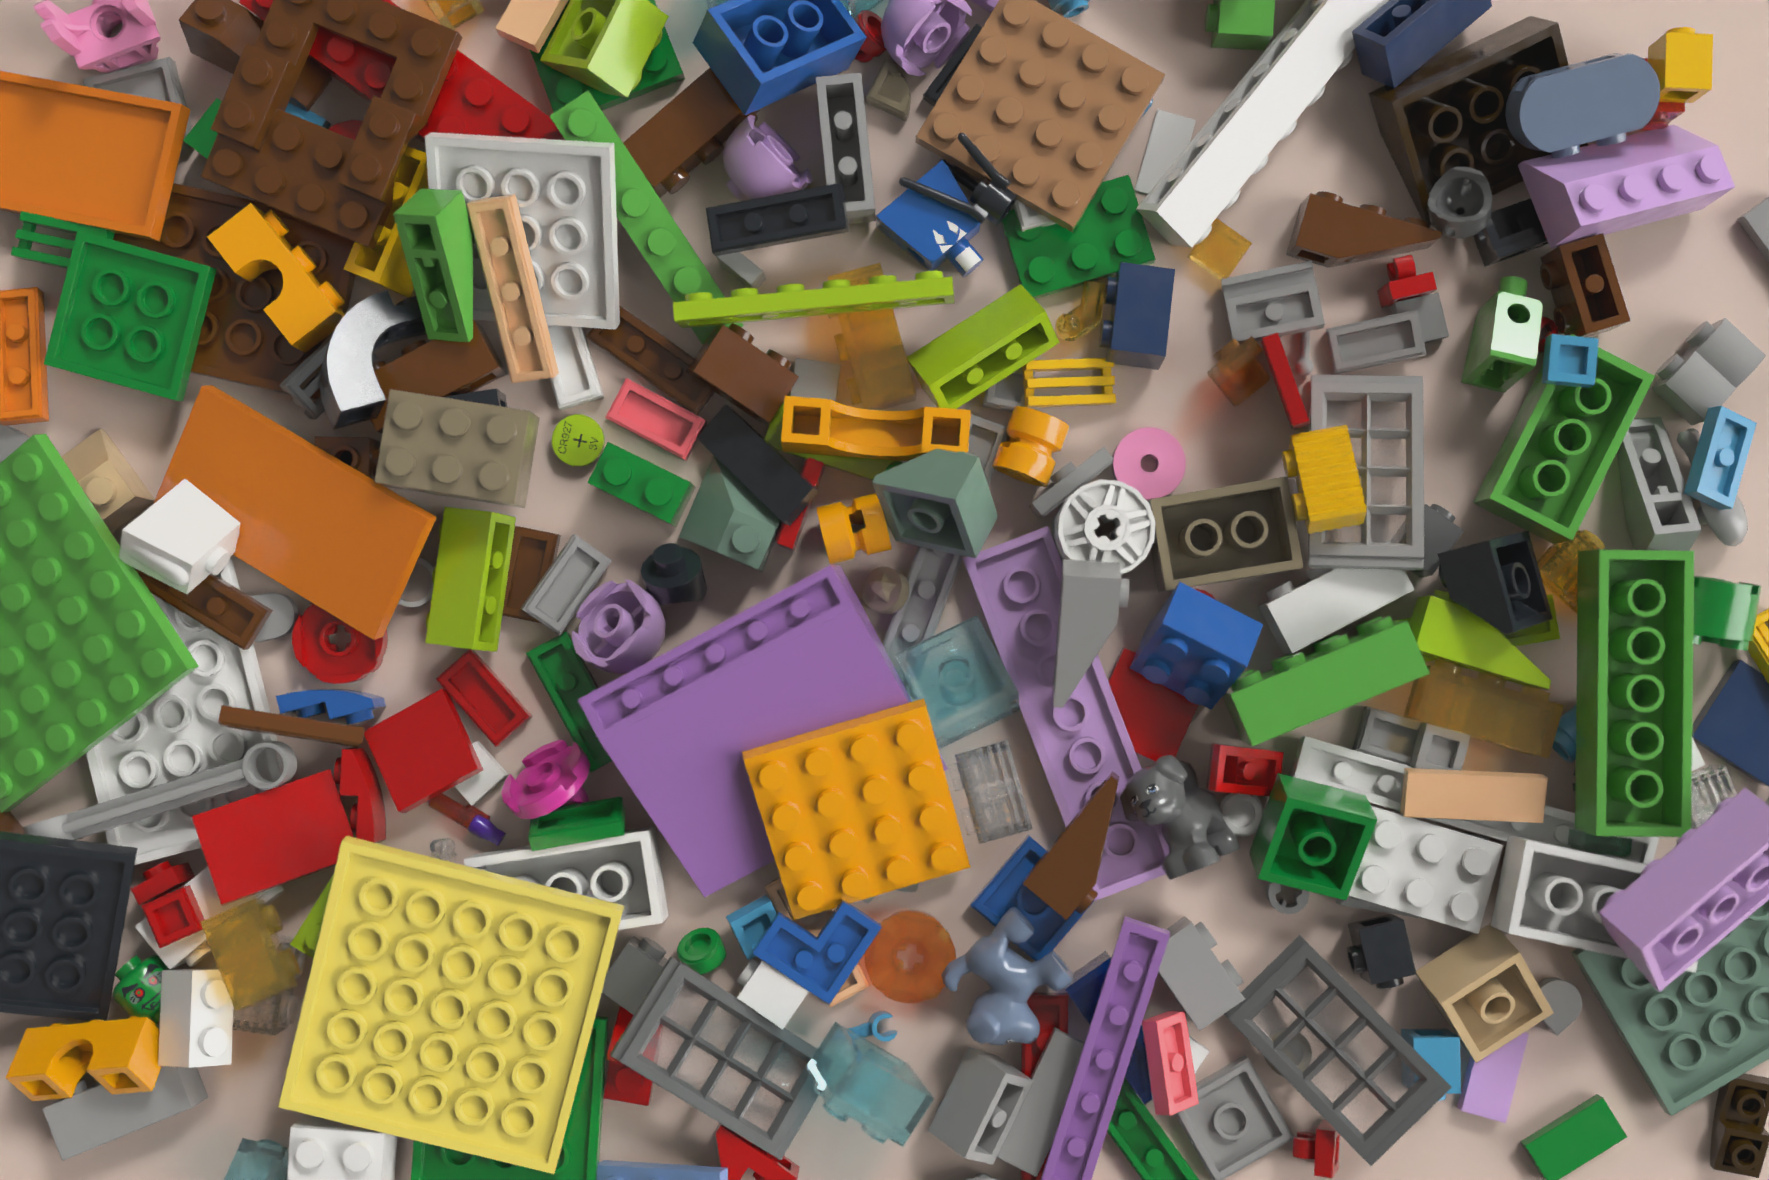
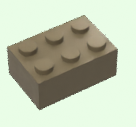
M390 389L375 483L390 488L525 508L540 418L528 410Z
M1288 476L1154 498L1147 501L1150 504L1156 522L1151 554L1158 593L1174 590L1179 582L1189 587H1196L1304 568Z

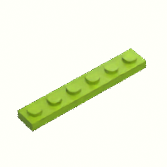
M925 271L916 273L915 280L897 281L894 275H881L869 278V284L851 286L850 280L838 279L823 282L822 289L804 290L803 284H785L776 287L777 293L759 294L756 288H741L732 290L731 297L714 299L712 293H690L685 295V301L673 302L674 321L681 328L952 304L955 302L952 276L943 277V272Z

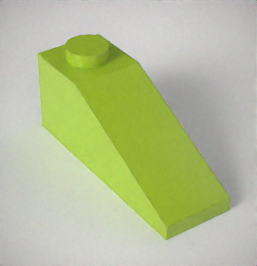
M1435 590L1433 596L1417 597L1409 626L1423 656L1532 689H1549L1551 680L1494 626L1451 600L1448 592Z

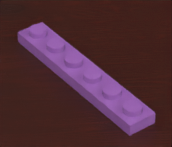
M1124 916L1041 1180L1092 1179L1170 937L1169 930Z

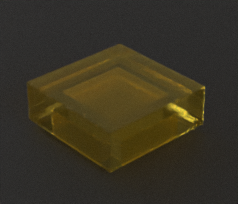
M1216 218L1211 224L1212 229L1209 235L1202 242L1195 245L1188 258L1221 280L1229 277L1252 242Z

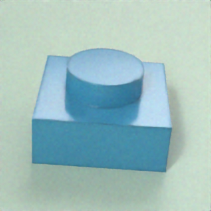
M1551 334L1545 337L1542 383L1585 388L1594 386L1599 339Z
M766 895L726 916L731 930L748 961L756 957L753 954V949L777 915L772 902Z

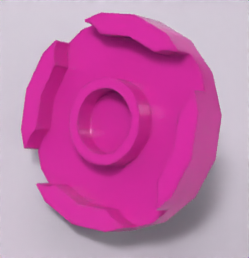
M557 740L543 745L521 761L526 768L519 773L516 779L509 774L501 791L503 802L520 819H535L549 814L567 801H573L577 804L589 802V797L582 787L590 769L588 756L575 742H573V746H568L564 740Z

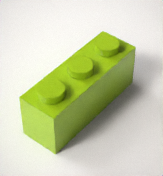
M1020 284L906 358L922 389L937 408L957 409L1060 342L1046 311Z
M454 507L444 508L443 520L439 526L440 543L437 564L432 574L433 592L430 611L426 617L427 635L425 643L497 652L516 517L490 511Z

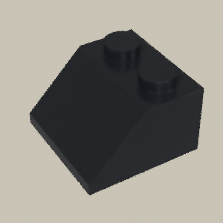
M1528 530L1438 553L1440 561L1439 577L1444 587L1448 589L1450 599L1503 633H1513L1553 619Z

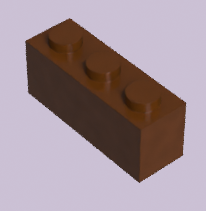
M708 68L624 141L623 144L659 198H661L667 192L674 194L689 181L690 175L688 173L701 162L707 165L715 160L724 149L723 143L747 116H756L754 124L758 120L756 114L760 112V109L744 115L712 69Z
M473 319V338L470 342L432 340L427 343L426 340H419L403 348L401 351L403 356L388 364L385 361L372 364L386 400L378 418L372 419L371 422L375 430L383 434L390 389L447 397L472 393L506 375L507 373L483 327Z

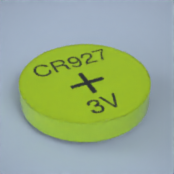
M581 414L570 415L562 419L555 427L552 435V446L555 454L564 463L574 467H584L594 463L601 456L605 446V436L600 425L592 418Z

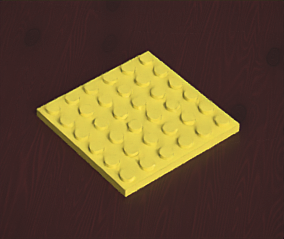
M346 836L341 843L278 1107L554 1174L624 905Z

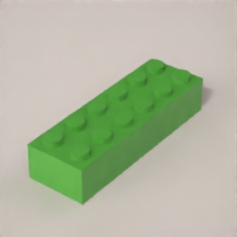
M1578 551L1576 830L1594 836L1681 837L1691 829L1694 551Z

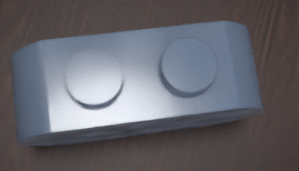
M1613 53L1522 77L1515 84L1507 99L1505 109L1506 123L1512 136L1521 145L1529 149L1551 152L1552 158L1574 155L1581 152V144L1597 141V146L1612 145L1625 141V133L1642 129L1650 121L1657 109L1660 98V84L1652 66L1637 55Z

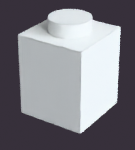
M751 959L736 981L743 986L737 998L782 1030L809 992L762 959L759 963Z

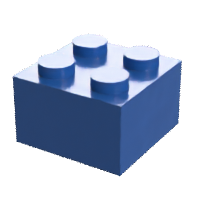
M1179 582L1147 626L1130 669L1142 674L1153 683L1161 684L1185 696L1188 701L1212 710L1248 667L1263 624Z

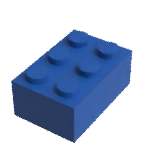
M729 0L707 10L693 44L742 113L747 115L816 84V77L832 76L849 69L867 37L840 0Z

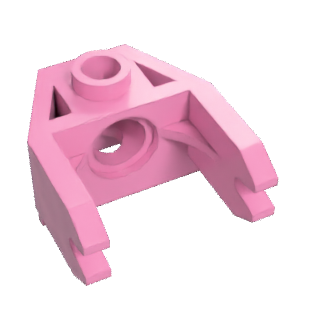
M43 0L34 5L35 11L44 20L43 23H40L44 32L54 44L69 55L74 56L79 69H95L99 72L109 73L156 59L158 56L159 48L157 43L161 37L148 0H94L92 5L70 14H66L50 0ZM123 23L120 33L110 37L112 29L116 25Z

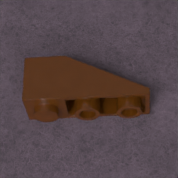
M1320 191L1316 195L1310 193L1301 203L1286 255L1304 261H1312L1314 264L1330 268L1428 249L1441 239L1442 232L1430 229V223L1425 220L1413 217H1406L1403 220L1386 216L1387 211L1381 207L1363 204L1360 207L1342 203L1343 198L1337 194Z

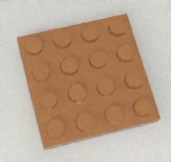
M999 0L917 133L916 143L980 180L987 178L992 182L990 177L957 139L959 133L966 134L996 170L1011 181L1008 189L1017 195L1019 202L1073 232L1161 86L1166 74L1035 0Z

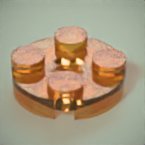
M916 909L900 910L884 918L880 922L882 928L865 952V967L872 985L886 997L901 1003H919L937 997L945 987L941 974L948 963L956 959L955 946L948 930L935 916ZM908 944L917 945V953L924 955L922 962L914 963L913 968H905L904 961L897 958L898 950L906 951Z

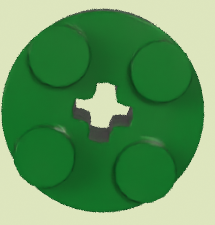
M1694 575L1693 644H1701L1703 641L1718 644L1720 647L1748 650L1749 642L1753 641L1762 586L1745 582L1732 583V581Z

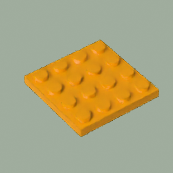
M924 698L742 752L794 920L837 908L842 900L850 904L971 868Z

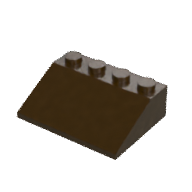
M1534 16L1526 17L1416 70L1395 89L1385 85L1369 93L1380 134L1422 220L1427 221L1431 225L1428 215L1429 194L1435 183L1451 168L1470 167L1480 171L1488 180L1493 196L1524 181L1518 167L1522 161L1551 155V152L1532 150L1521 145L1508 129L1505 109L1511 90L1522 77L1569 65L1558 22ZM1588 143L1581 144L1580 147L1588 146Z

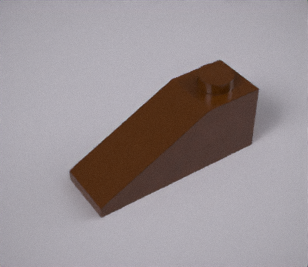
M194 0L179 18L190 52L231 74H234L246 43L255 46L264 24L262 20L248 9L231 0ZM307 57L289 103L308 112L331 82V74Z
M1113 771L1027 874L1023 885L1066 920L1074 910L1082 915L1098 895L1093 887L1096 885L1120 778Z

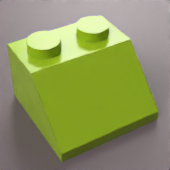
M570 0L540 61L602 93L628 98L630 92L639 84L642 77V69L651 51L659 44L662 38V29L669 16L648 0Z

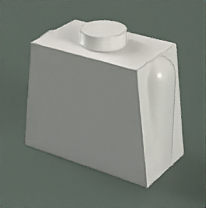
M184 479L122 530L119 558L124 563L188 594L210 574L217 575L225 568L230 556L235 553L241 523L188 480Z

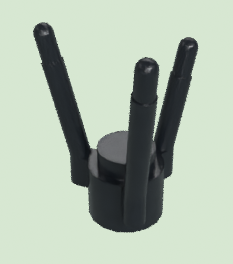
M959 133L957 139L990 177L992 182L984 178L980 183H977L946 160L940 159L938 163L943 160L954 178L973 192L969 200L975 206L906 177L899 179L901 186L968 214L981 224L986 219L995 225L1000 224L1017 200V195L1008 189L1011 181L996 170L964 133Z

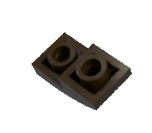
M1744 1073L1719 1088L1710 1148V1166L1714 1170L1759 1178L1769 1146V1133L1764 1128L1769 1113V1078Z

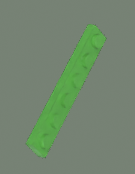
M586 91L550 115L551 120L565 140L614 143L617 218L673 302L685 301V295L698 292L712 293L713 299L725 298L590 92ZM734 323L740 327L744 326L743 323ZM719 325L691 327V329L703 345L714 327Z

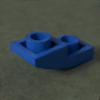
M307 690L276 696L280 714L296 712L297 717L309 718L326 713L324 704H326L329 719L345 718L347 725L373 719L372 710L386 706L384 697L355 690Z

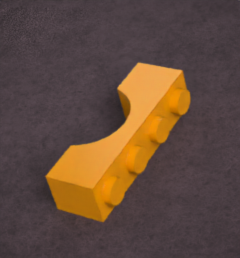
M785 396L781 445L783 452L909 461L934 449L968 453L971 410L922 407L907 411H879L846 406L832 399Z

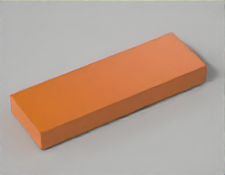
M38 287L0 291V424L3 426L49 421L47 365H44L46 357L44 292Z

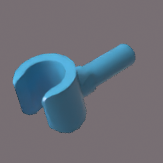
M877 1011L870 1017L869 1022L860 1024V1026L832 1032L834 1043L872 1035L878 1040L890 1041L896 1037L898 1032L896 1030H889L885 1033H878V1022L885 1018H891L893 1015L886 1011Z

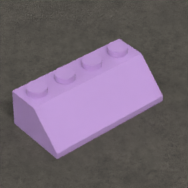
M1676 125L1626 136L1625 141L1612 145L1597 146L1596 143L1580 147L1581 152L1561 158H1552L1551 155L1522 161L1518 165L1551 249L1601 233L1606 235L1702 210L1735 188L1719 146Z
M1744 788L1734 798L1723 800L1708 820L1697 829L1693 828L1685 832L1675 848L1662 859L1650 862L1636 881L1625 890H1619L1607 899L1604 908L1599 911L1608 934L1659 992L1769 900V805L1747 788Z

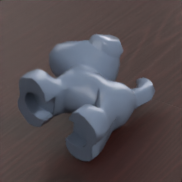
M1015 906L1003 915L990 935L983 936L973 944L966 954L949 962L941 974L943 984L951 992L957 991L962 975L970 972L981 977L989 985V991L977 996L969 1012V1018L966 1020V1028L972 1039L981 1044L1005 1045L1012 1042L1025 1044L1034 1042L1040 1033V1024L1027 1004L1029 997L1037 986L1047 985L1056 992L1066 988L1074 980L1072 971L1054 951H1051L1035 962H1029L1008 947L1009 941L1017 944L1025 942L1035 930L1029 920Z

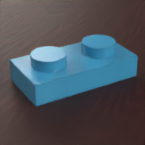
M1723 406L1708 408L1684 494L1718 510L1733 509L1757 423Z

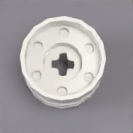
M1100 479L1082 485L1060 505L1053 519L1052 537L1062 563L1063 560L1119 563L1122 575L1132 571L1147 557L1154 543L1156 522L1150 504L1137 489L1121 481ZM1097 518H1101L1104 523L1110 521L1114 523L1116 529L1110 533L1112 541L1106 536L1098 538L1095 535L1094 530L1099 527Z

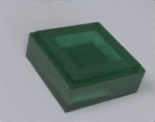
M1569 829L1567 845H1570V848L1585 852L1627 857V855H1631L1632 839L1623 836H1594L1579 830Z

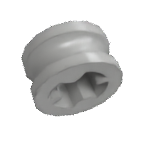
M1268 881L1266 887L1268 901L1273 908L1284 914H1294L1304 909L1310 894L1309 891L1299 889L1300 891L1294 894L1295 902L1286 905V901L1283 898L1278 902L1275 894L1281 891L1280 884Z

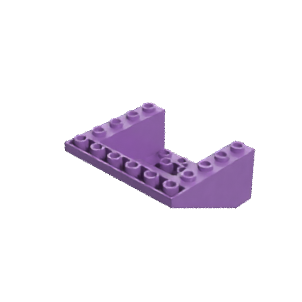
M831 564L578 699L600 743L702 895L706 897L775 861L743 760V751L912 702V699L842 567ZM940 754L944 771H946L948 767Z

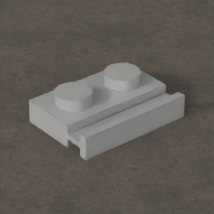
M1312 261L1221 279L1233 346L1262 341L1263 337L1277 332L1279 337L1324 328L1325 323Z

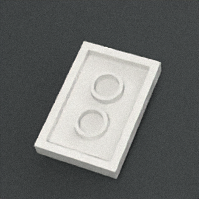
M1371 806L1378 820L1349 896L1479 934L1503 845Z

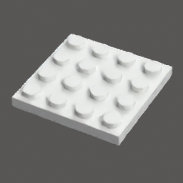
M431 132L425 136L429 189L462 190L465 204L473 200L511 194L516 195L547 325L616 329L619 326L614 143ZM473 233V319L496 321Z

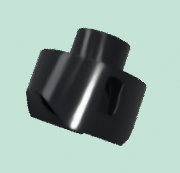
M667 543L657 547L653 554L649 555L643 562L640 572L645 591L660 606L702 601L705 598L707 585L699 555L693 550L674 543Z

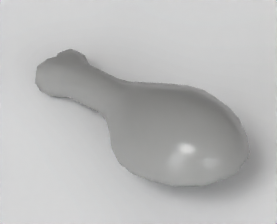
M1694 428L1680 432L1677 437V442L1686 453L1691 465L1700 438L1698 430ZM1738 495L1736 496L1733 509L1718 510L1700 501L1701 507L1697 510L1699 523L1701 525L1709 524L1712 531L1723 544L1728 546L1740 544L1747 533L1748 520L1744 505Z

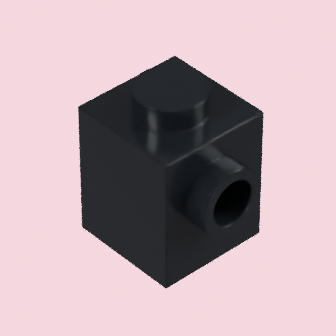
M1388 914L1348 924L1353 946L1347 947V955L1354 974L1359 973L1362 979L1371 985L1376 984V987L1379 989L1400 986L1404 984L1403 977L1417 974L1403 919L1393 914Z

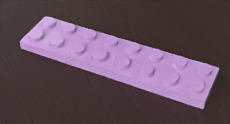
M1043 527L979 552L977 558H963L1065 827L1068 826L1112 771L1120 776L1096 885L1093 887L1098 893L1094 901L1165 875L1162 863L1170 852L1169 846L1162 835V825L1146 826L1140 820L1127 821L1124 815L1120 795L1128 779L1142 768L1098 654L1064 707H1053V679L1063 563L1049 527Z

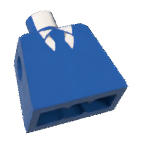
M943 160L916 181L969 203ZM907 189L876 215V226L929 271H934L948 259L962 277H966L984 260L968 242L979 232L981 223L968 214L918 194L913 190Z

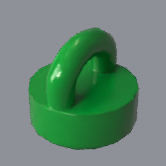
M711 928L692 930L682 938L677 948L678 958L681 963L700 975L707 974L718 968L727 956L721 937Z

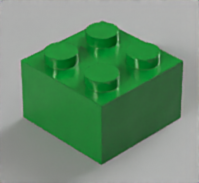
M1278 773L1249 851L1257 878L1346 901L1378 820L1366 795Z

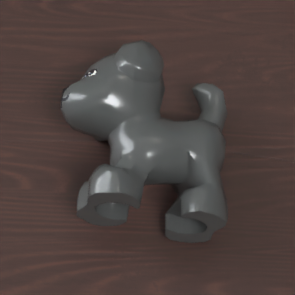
M1172 755L1159 757L1155 764L1137 771L1128 779L1120 795L1124 815L1127 821L1140 820L1146 826L1162 825V835L1169 846L1170 852L1163 860L1162 869L1169 880L1207 867L1220 861L1219 855L1224 856L1240 849L1236 835L1228 827L1222 816L1215 794L1199 787L1196 773L1190 763L1178 761Z

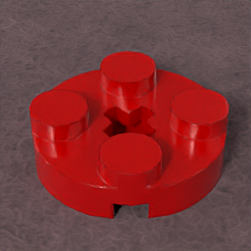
M312 602L310 603L312 605L305 610L303 615H299L292 632L294 654L302 667H306L311 674L316 676L315 678L331 684L353 683L365 678L371 672H375L381 666L388 643L387 629L383 637L373 640ZM340 625L344 626L346 633L351 634V642L347 643L345 650L339 652L337 644H330L329 641L330 635L336 634L337 626Z

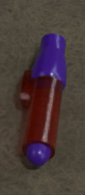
M444 793L427 801L429 807L466 828L471 834L488 840L497 846L501 844L506 835L505 832L498 829L489 820V815L473 805L471 806L469 803L463 806Z

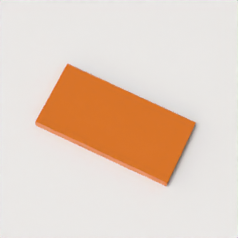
M0 71V210L16 214L24 211L103 228L113 233L160 242L191 110L180 103Z
M213 385L201 386L154 500V503H156L184 479L188 480L241 523L235 553L232 555L373 640L384 636L437 518L387 487L375 483V480Z

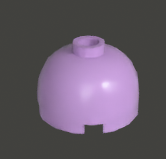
M889 0L881 23L884 47L908 75H925L926 73L922 68L929 66L933 61L937 68L946 64L967 37L970 27L964 22L966 13L972 16V9L965 0Z
M747 116L727 139L723 151L724 168L730 177V180L727 182L729 190L740 201L804 190L813 180L808 168L800 173L793 164V161H797L800 158L799 155L771 126L763 122L757 128L754 126L756 116Z
M625 580L621 584L609 581L603 583L585 599L576 615L577 618L581 619L578 633L572 630V642L576 653L581 658L600 670L623 674L629 673L654 658L663 643L666 622L659 603L642 587L631 580Z

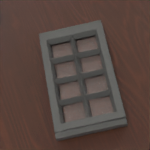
M1300 935L1241 992L1245 1000L1224 1014L1370 1166L1452 1088Z
M669 957L610 1053V1056L779 1160H782L838 1063L785 1028L782 1030L741 1000L673 957Z

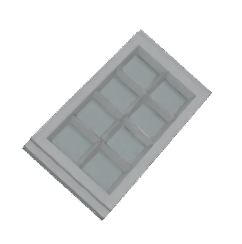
M1311 375L1310 431L1341 425L1348 426L1367 513L1361 525L1308 534V567L1423 570V376Z

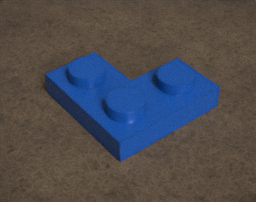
M844 900L835 909L817 937L778 912L754 947L753 954L830 1005L882 927L880 923Z

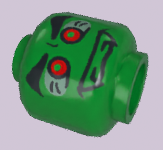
M136 955L115 973L120 982L113 990V999L130 1017H147L157 1025L160 1023L162 970L175 969H169L158 955L149 956L143 961Z

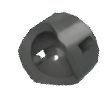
M1451 168L1435 183L1429 194L1428 215L1431 225L1437 231L1442 232V235L1449 238L1463 239L1473 236L1484 229L1491 218L1492 193L1489 182L1480 171L1473 168Z

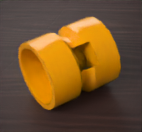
M1015 406L1006 427V432L1010 439L1000 443L992 467L998 472L1016 480L1039 487H1047L1056 462L1051 457L1052 453L1061 451L1069 425L1044 412L1028 407Z
M876 493L854 498L852 505L846 507L841 501L816 507L830 564L854 559L857 551L860 550L867 555L892 550L884 512ZM865 524L866 528L853 533L851 525Z

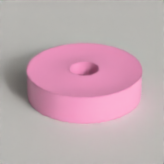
M1146 427L1132 431L1119 442L1112 456L1114 459L1111 464L1114 480L1121 481L1137 489L1148 501L1149 499L1165 497L1177 488L1185 473L1186 459L1183 448L1174 436L1159 428ZM1149 456L1155 460L1156 469L1154 472H1146L1142 469L1140 463L1143 457Z

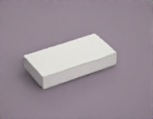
M547 325L559 374L554 378H550L558 408L562 411L603 398V391L583 327Z

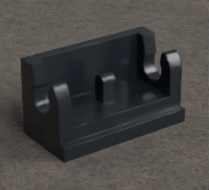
M1531 198L1493 211L1485 228L1473 235L1484 267L1549 245Z

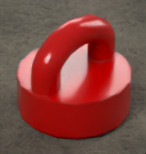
M862 10L853 19L867 38L854 59L861 63H867L874 57H879L886 51V48L884 47L881 34L882 18L872 11Z

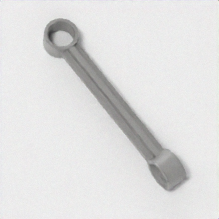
M281 741L259 743L252 746L246 752L243 759L71 813L36 822L22 828L24 834L78 840L250 785L260 789H270L284 785L296 773L297 757L293 749ZM265 749L277 751L284 762L283 773L275 782L265 780L257 770V757Z

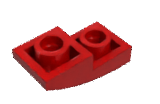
M363 747L342 749L341 757H338L335 762L334 780L336 784H340V795L358 796V803H354L351 809V829L356 831L357 839L373 843L385 840V805L373 764Z

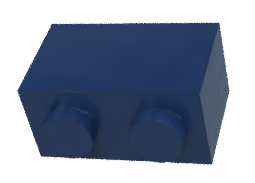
M1120 262L1115 277L1107 278L1104 304L1111 305L1110 320L1102 321L1099 347L1107 348L1106 362L1159 370L1166 357L1175 269Z

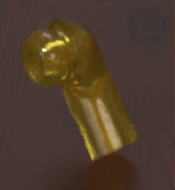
M1083 282L1080 306L1067 314L1063 313L1056 320L1055 329L1060 337L1066 341L1079 340L1100 325L1105 284Z

